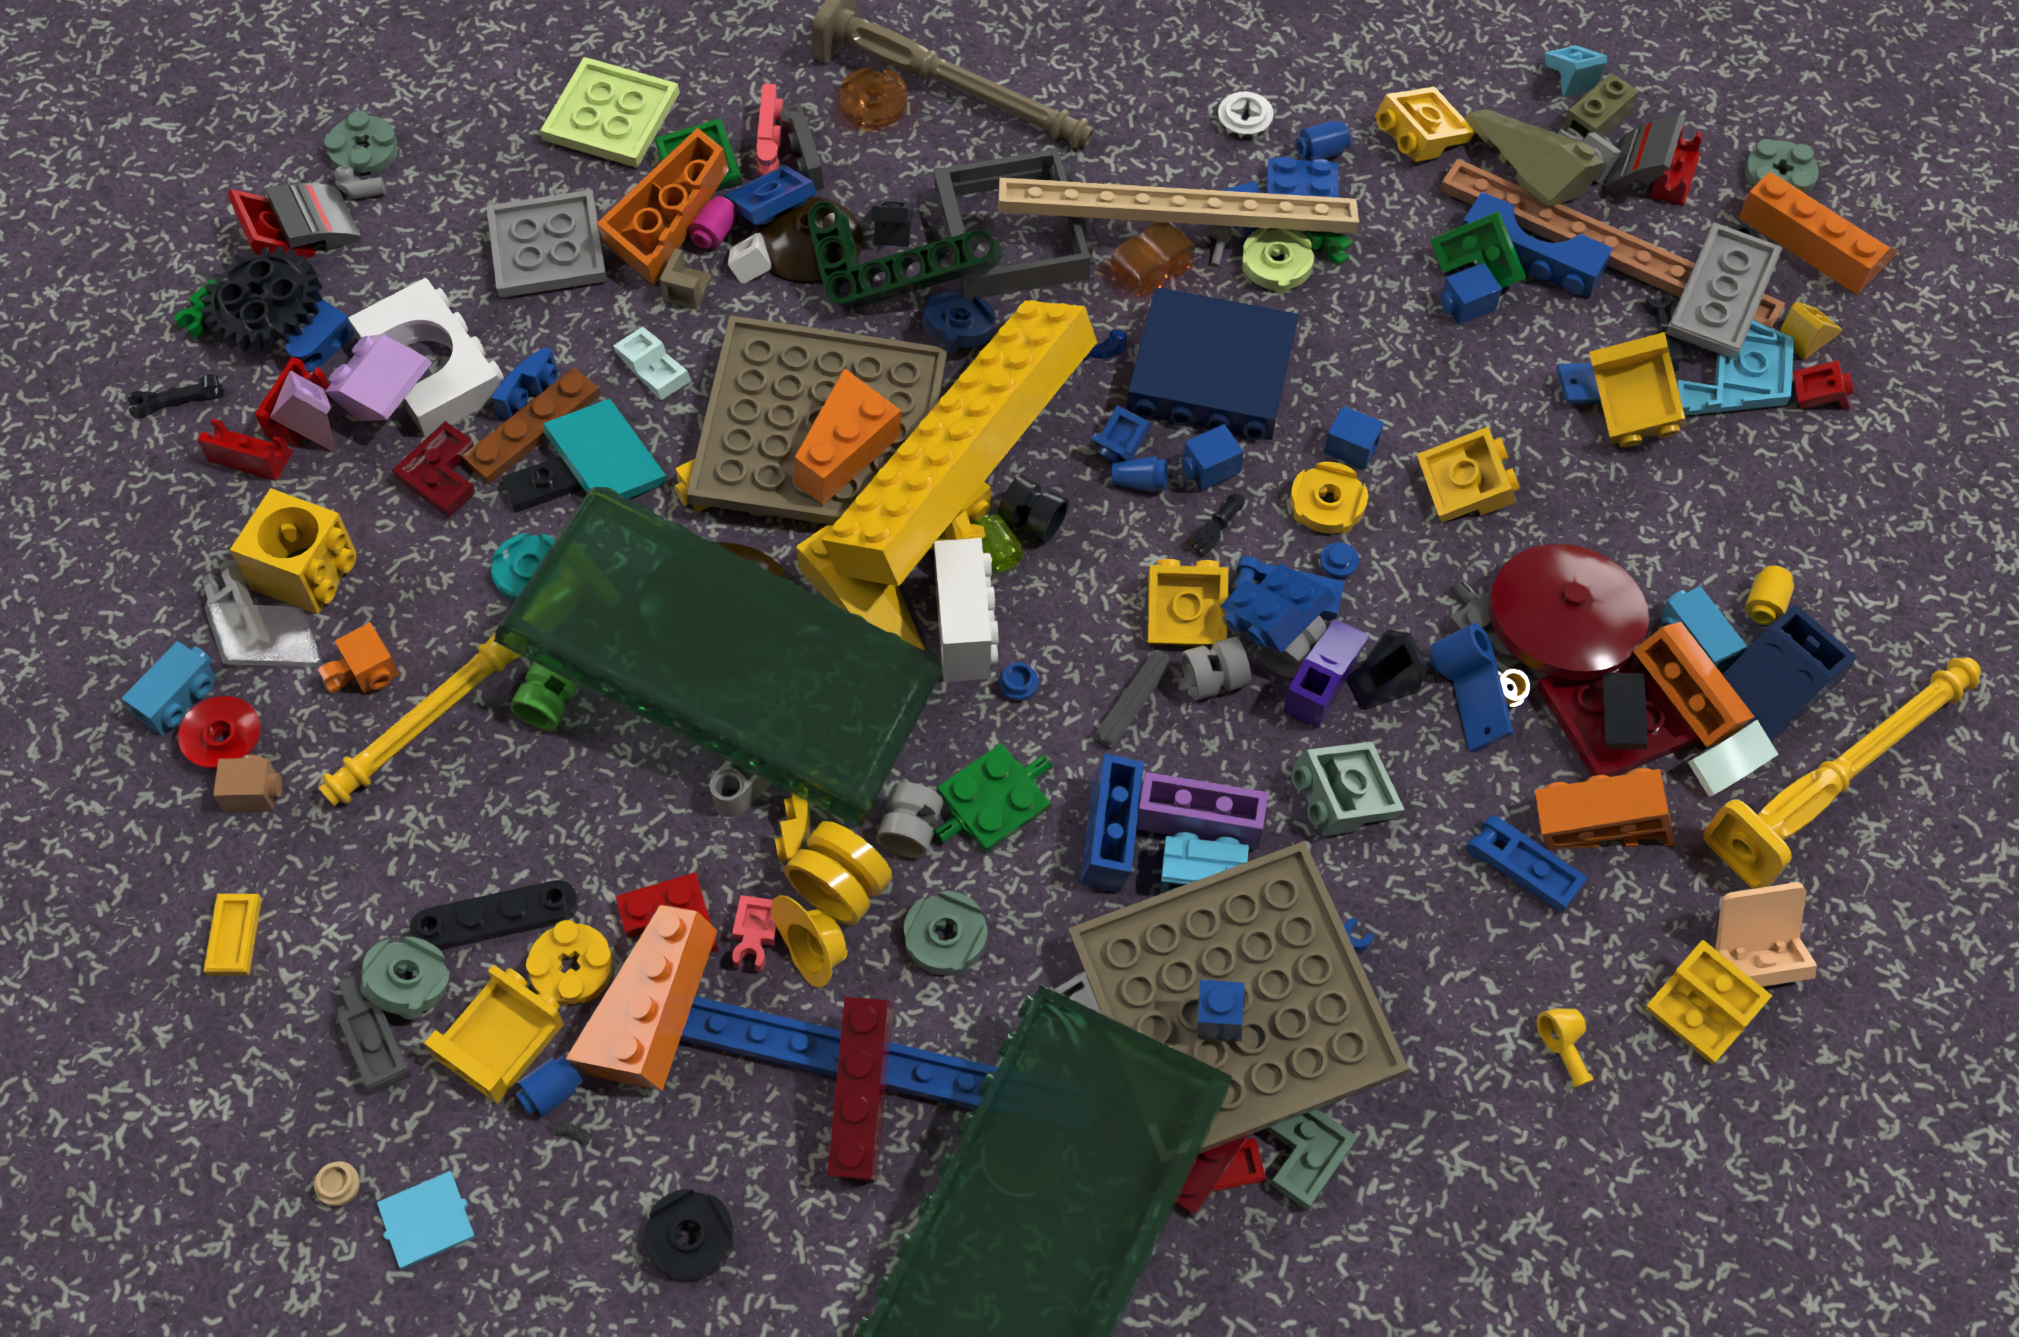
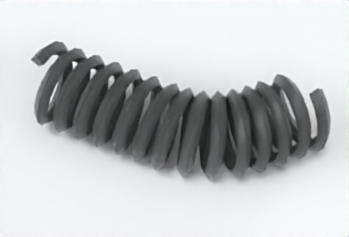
M560 1122V1124H551L550 1129L554 1131L555 1137L567 1134L583 1142V1144L586 1143V1145H589L588 1141L592 1139V1133L587 1132V1130L582 1129L576 1124L573 1125V1123Z

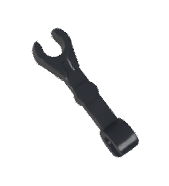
M1663 293L1661 304L1653 302L1652 295L1648 294L1644 308L1648 314L1655 316L1658 326L1657 334L1665 332L1673 370L1679 371L1678 362L1683 360L1682 348L1671 335L1666 334L1669 326L1666 313L1671 297L1668 293Z
M208 374L201 377L198 384L182 388L172 387L168 391L161 393L134 391L128 394V402L131 405L141 402L142 404L137 407H131L128 411L133 418H144L164 406H177L184 401L201 397L208 401L223 398L224 387L222 384H219V379L215 374Z

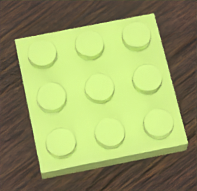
M584 57L540 130L542 140L638 168L680 93L678 83Z

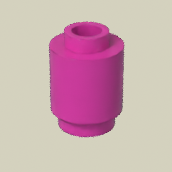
M715 196L712 200L706 201L688 227L693 243L702 249H717L736 223L737 209L735 205L722 196Z

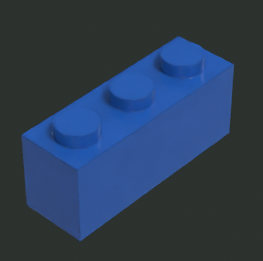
M1104 754L1093 775L1079 884L1120 892L1131 874L1144 762Z

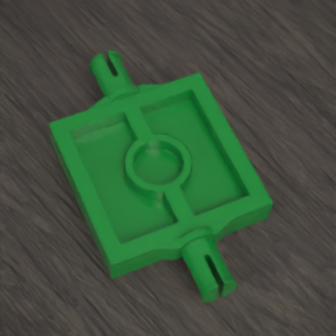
M1000 743L937 786L936 792L942 797L943 802L949 808L951 819L933 830L935 837L939 838L941 844H944L962 831L974 839L986 854L1050 809L1051 803L1037 787L1035 779L1053 768L1051 761L1047 760L1045 754H1042L1025 767L1017 762L1005 746Z

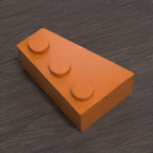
M844 368L795 455V484L820 504L824 505L900 437L901 410Z
M1638 768L1631 770L1626 775L1614 777L1596 775L1584 782L1572 784L1554 782L1548 784L1545 788L1535 790L1541 832L1547 850L1599 848V841L1623 840L1624 847H1638L1637 839H1662L1663 846H1675L1660 769Z

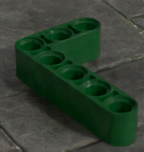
M820 201L814 204L808 213V224L824 291L827 298L846 309L859 308L995 267L1002 258V247L995 238L986 231L973 230L859 264L847 215L828 201ZM834 213V223L830 227L823 229V219L826 215ZM982 242H989V252L984 257L976 258L975 250L977 246ZM837 248H842L843 256L840 261L831 263L832 252ZM948 252H954L955 260L953 264L947 268H942V257ZM914 262H919V273L913 278H908V267ZM880 272H885L886 280L884 284L879 288H874V277ZM846 282H850V294L845 298H840V287Z

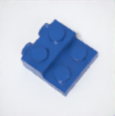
M1280 563L1259 585L1246 580L1233 591L1232 595L1220 605V608L1225 614L1222 618L1224 623L1234 633L1240 634L1243 632L1258 646L1264 648L1267 645L1282 653L1336 598L1329 587Z

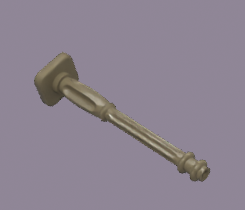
M825 0L814 17L812 23L813 59L823 64H827L842 44L849 43L851 46L881 61L920 75L923 79L934 78L1051 132V138L1054 140L1060 137L1070 141V146L1073 149L1078 148L1080 145L1087 147L1092 139L1094 128L1089 126L1087 118L1084 117L1078 121L1070 117V112L1067 109L1059 112L941 59L935 50H928L923 45L895 31L859 18L857 14V0Z

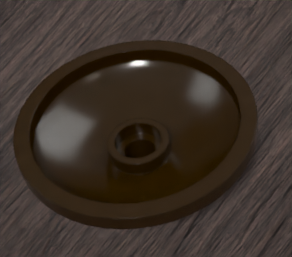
M810 197L803 206L795 209L788 208L776 214V218L771 222L759 224L756 233H761L771 262V269L769 271L777 277L793 283H821L822 278L808 224L809 210L820 201L831 202L841 209L849 219L857 256H859L862 248V231L853 213L842 204L833 200ZM834 213L826 215L823 219V229L830 227L834 223ZM837 248L832 252L831 263L840 261L843 256L842 248Z

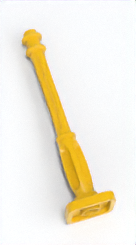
M569 541L553 552V559L563 570L558 575L560 581L546 588L520 607L497 629L485 644L482 643L478 646L479 653L365 750L354 758L343 757L342 763L344 766L333 775L329 773L323 774L322 779L324 783L318 789L334 806L340 801L345 804L350 803V794L360 785L369 787L371 785L370 777L383 764L495 671L503 672L506 665L526 654L547 638L567 619L579 604L586 605L590 602L598 611L607 612L612 611L622 602L619 594L577 545Z
M1968 657L1963 659L1952 658L1946 665V671L1938 670L1932 674L1928 687L1837 759L1821 763L1818 769L1806 774L1784 789L1758 815L1740 800L1729 801L1719 809L1705 829L1703 836L1706 844L1752 889L1771 886L1792 858L1791 851L1784 840L1813 821L1832 803L1839 793L1848 789L1849 781L1936 710L1947 702H1959L1964 695L1963 690L1975 689L1980 682V666L1976 661Z

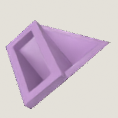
M290 371L270 418L337 453L327 416L331 407L325 390Z

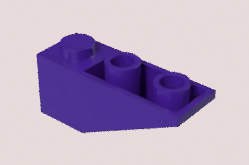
M1334 619L1305 658L1289 686L1283 712L1319 729L1369 640L1370 635Z

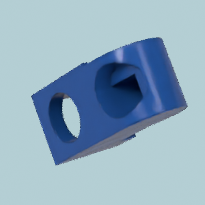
M324 300L316 303L320 311L319 313H313L315 316L312 319L313 323L311 325L307 324L302 329V335L292 333L289 336L290 343H285L289 358L300 359L309 373L313 372L316 367H322L354 336L348 315Z

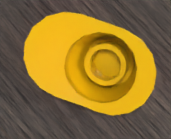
M783 895L777 896L771 903L772 918L790 951L795 966L810 985L818 988L827 985L832 977V969L847 956L846 943L841 928L827 912L819 909L806 911L792 898Z

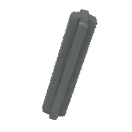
M1160 650L1152 652L1096 731L1095 740L1108 749L1116 745L1170 668L1171 658L1169 655L1164 654Z

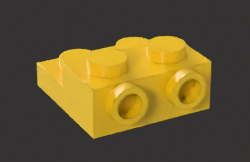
M1435 87L1386 94L1375 114L1378 127L1393 136L1397 141L1400 152L1407 154L1415 162L1439 158L1445 147L1469 143L1475 134V130Z
M1489 427L1417 454L1442 523L1477 509L1482 516L1517 502L1514 492L1520 490L1519 483L1513 468L1505 471L1502 461L1509 458L1501 437L1493 439Z
M1175 559L1157 560V565H1150L1148 573L1147 645H1204L1212 647L1214 642L1227 639V625L1222 619L1225 614L1220 605L1228 598V567H1219V562L1212 560L1196 561V566H1180V561Z

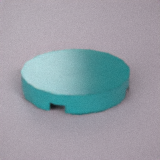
M523 533L506 540L495 551L491 566V577L500 594L511 601L526 604L537 594L560 581L558 575L563 570L552 556L553 552L561 546L558 541L549 535L539 533L540 536H530L529 533Z

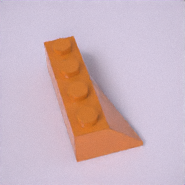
M1770 171L1749 191L1739 215V219L1856 295L1867 286L1899 251L1878 241Z

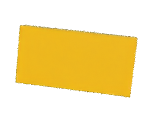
M217 894L204 965V973L207 976H249L262 901L259 894Z

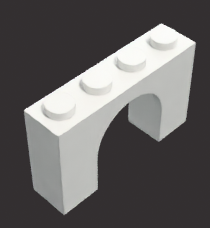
M427 278L348 317L357 341L364 336L385 334L405 346L419 341H435L453 350L449 361L441 370L416 383L403 399L408 414L425 438L444 421L452 424L493 402L491 397L500 385V382L504 380L503 374L495 361L488 363L485 359L486 352L476 336L470 338L466 333L468 327L460 313H452L450 311L451 305L441 288L435 290Z

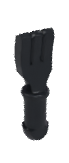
M1235 493L1230 495L1220 510L1212 515V520L1203 523L1186 540L1201 558L1207 555L1221 538L1220 530L1225 529L1234 515L1244 507L1245 498L1242 494Z

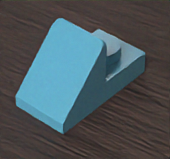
M1575 45L1545 52V64L1549 68L1558 70L1559 74H1561L1562 96L1565 98L1590 92L1597 86L1607 64V56Z

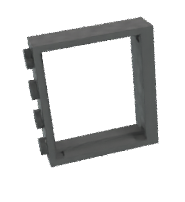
M1058 149L934 169V192L946 237L950 238L965 233L955 196L999 189L1000 178L1071 182L1069 165L1062 164ZM1060 216L1071 255L989 269L957 278L960 290L963 292L962 298L973 300L974 295L984 298L1089 279L1090 265H1094L1095 260L1092 243L1086 244L1085 237H1087L1085 218ZM951 252L952 260L954 262L955 254L954 252Z

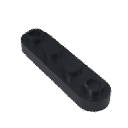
M554 880L423 909L413 917L410 923V935L433 944L439 950L556 925L561 921L570 920L576 914L579 902L574 888L569 883ZM552 896H562L558 903H549V899ZM431 922L437 923L436 928L432 931H424L427 924Z

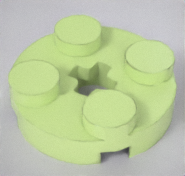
M1259 228L1250 234L1245 241L1242 270L1259 286L1272 289L1277 293H1287L1292 288L1304 283L1310 276L1314 264V254L1311 250L1312 244L1309 238L1298 230H1267ZM1282 254L1285 257L1284 261H1275L1270 255L1277 257Z

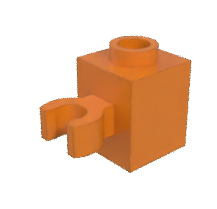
M370 622L334 641L343 659L328 662L317 669L330 693L342 689L349 680L355 678L363 694L372 689L378 690L386 687L393 678L399 676L391 655Z

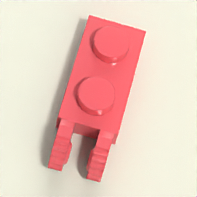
M764 83L762 85L756 149L757 172L760 177L779 168L777 156L778 147H780L781 126H776V120H781L780 111H782L783 99H777L776 84Z

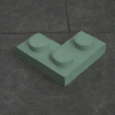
M1318 1109L1264 1129L1294 1150L1273 1179L1271 1186L1308 1211L1356 1143L1358 1136Z

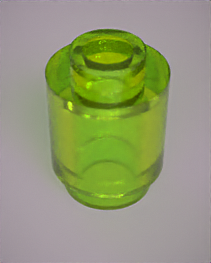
M984 515L974 522L975 525L984 527L986 536L982 539L983 553H990L992 568H996L999 572H1006L1014 568L1022 560L1021 543L1001 516Z

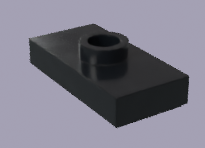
M561 456L502 476L515 513L583 490V487Z

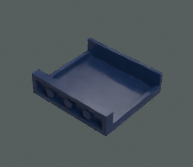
M1155 287L1128 390L1127 410L1141 418L1155 417L1166 419L1181 426L1191 424L1207 427L1212 430L1225 424L1230 432L1243 434L1250 439L1260 440L1264 438L1272 440L1299 314Z

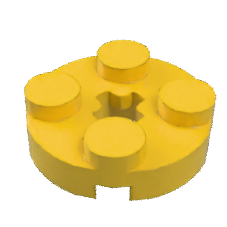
M1336 462L1317 463L1315 468L1309 469L1306 472L1305 469L1301 471L1293 482L1290 496L1291 507L1294 511L1293 516L1298 523L1317 532L1328 534L1348 533L1362 519L1368 501V490L1365 483L1363 487L1362 483L1357 479L1358 474L1344 464ZM1327 492H1331L1337 501L1328 503L1319 496L1325 497Z
M564 920L556 924L554 928L543 933L536 940L526 960V968L537 993L543 991L556 1000L560 1006H568L567 1004L590 1002L605 990L612 977L613 958L607 940L600 932L588 925ZM573 956L579 957L577 962L580 968L577 971L569 969L566 973L561 972L563 959L566 957L572 958Z

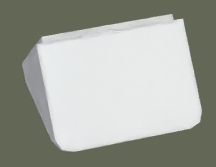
M756 233L730 248L728 266L740 283H747L771 269V262L761 233Z

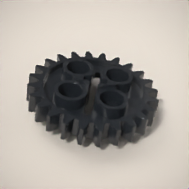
M267 246L263 247L260 255H256L252 249H249L248 258L244 260L239 255H235L236 264L231 266L223 263L222 267L225 270L223 275L218 273L211 275L216 284L205 285L204 288L209 294L201 297V301L205 306L201 310L206 319L205 323L220 343L225 341L231 349L238 344L242 352H246L251 344L257 352H261L265 343H268L272 350L276 349V341L282 339L287 344L290 343L288 334L294 332L295 334L302 335L303 333L299 326L302 323L309 325L313 323L308 314L319 313L320 309L316 302L323 300L319 291L323 287L312 264L309 265L304 256L298 258L294 250H290L285 254L280 246L276 248L273 254L270 253Z

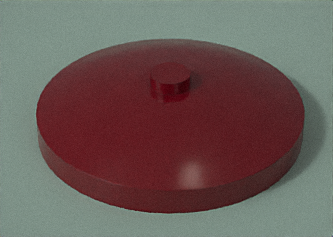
M1546 544L1535 546L1516 554L1498 572L1489 596V615L1493 629L1508 651L1529 667L1562 679L1591 680L1601 678L1602 673H1615L1635 657L1636 654L1633 650L1642 644L1649 624V613L1645 597L1630 574L1610 558L1593 550L1575 545Z

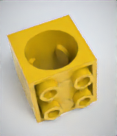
M271 488L230 548L251 590L315 614H319L323 606L333 600L338 582L344 573L352 570L357 554L339 513ZM309 548L307 551L296 557L286 558L291 553L297 550Z

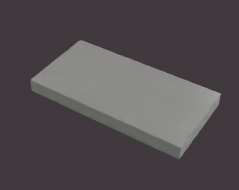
M1713 223L1666 334L1736 360L1783 247Z

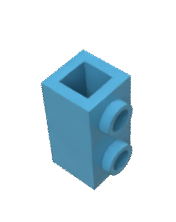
M1701 586L1687 593L1685 590L1678 591L1665 602L1666 607L1659 620L1661 627L1682 622L1720 673L1727 670L1744 653L1747 645Z
M176 641L121 699L133 717L163 736L170 728L177 726L183 720L186 711L198 698H203L210 692L214 681L217 679L210 667L213 661L200 648L194 646L192 649H189L179 641Z

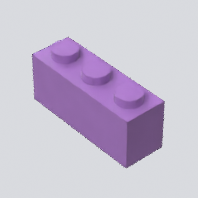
M1146 772L1139 807L1137 830L1171 836L1180 832H1188L1198 836L1199 840L1215 841L1220 837H1231L1237 839L1240 844L1249 845V849L1258 850L1263 831L1268 792Z

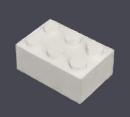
M981 538L934 541L935 587L944 682L991 679V665L998 664L997 645L999 644L997 621L994 620V587H991L990 578L992 576L990 553H983Z

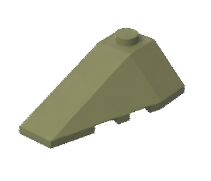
M1489 109L1469 112L1465 117V120L1486 144L1497 147L1501 151L1498 159L1502 164H1511L1518 173L1515 179L1546 207L1584 196L1605 163L1595 155V149L1584 142H1579Z

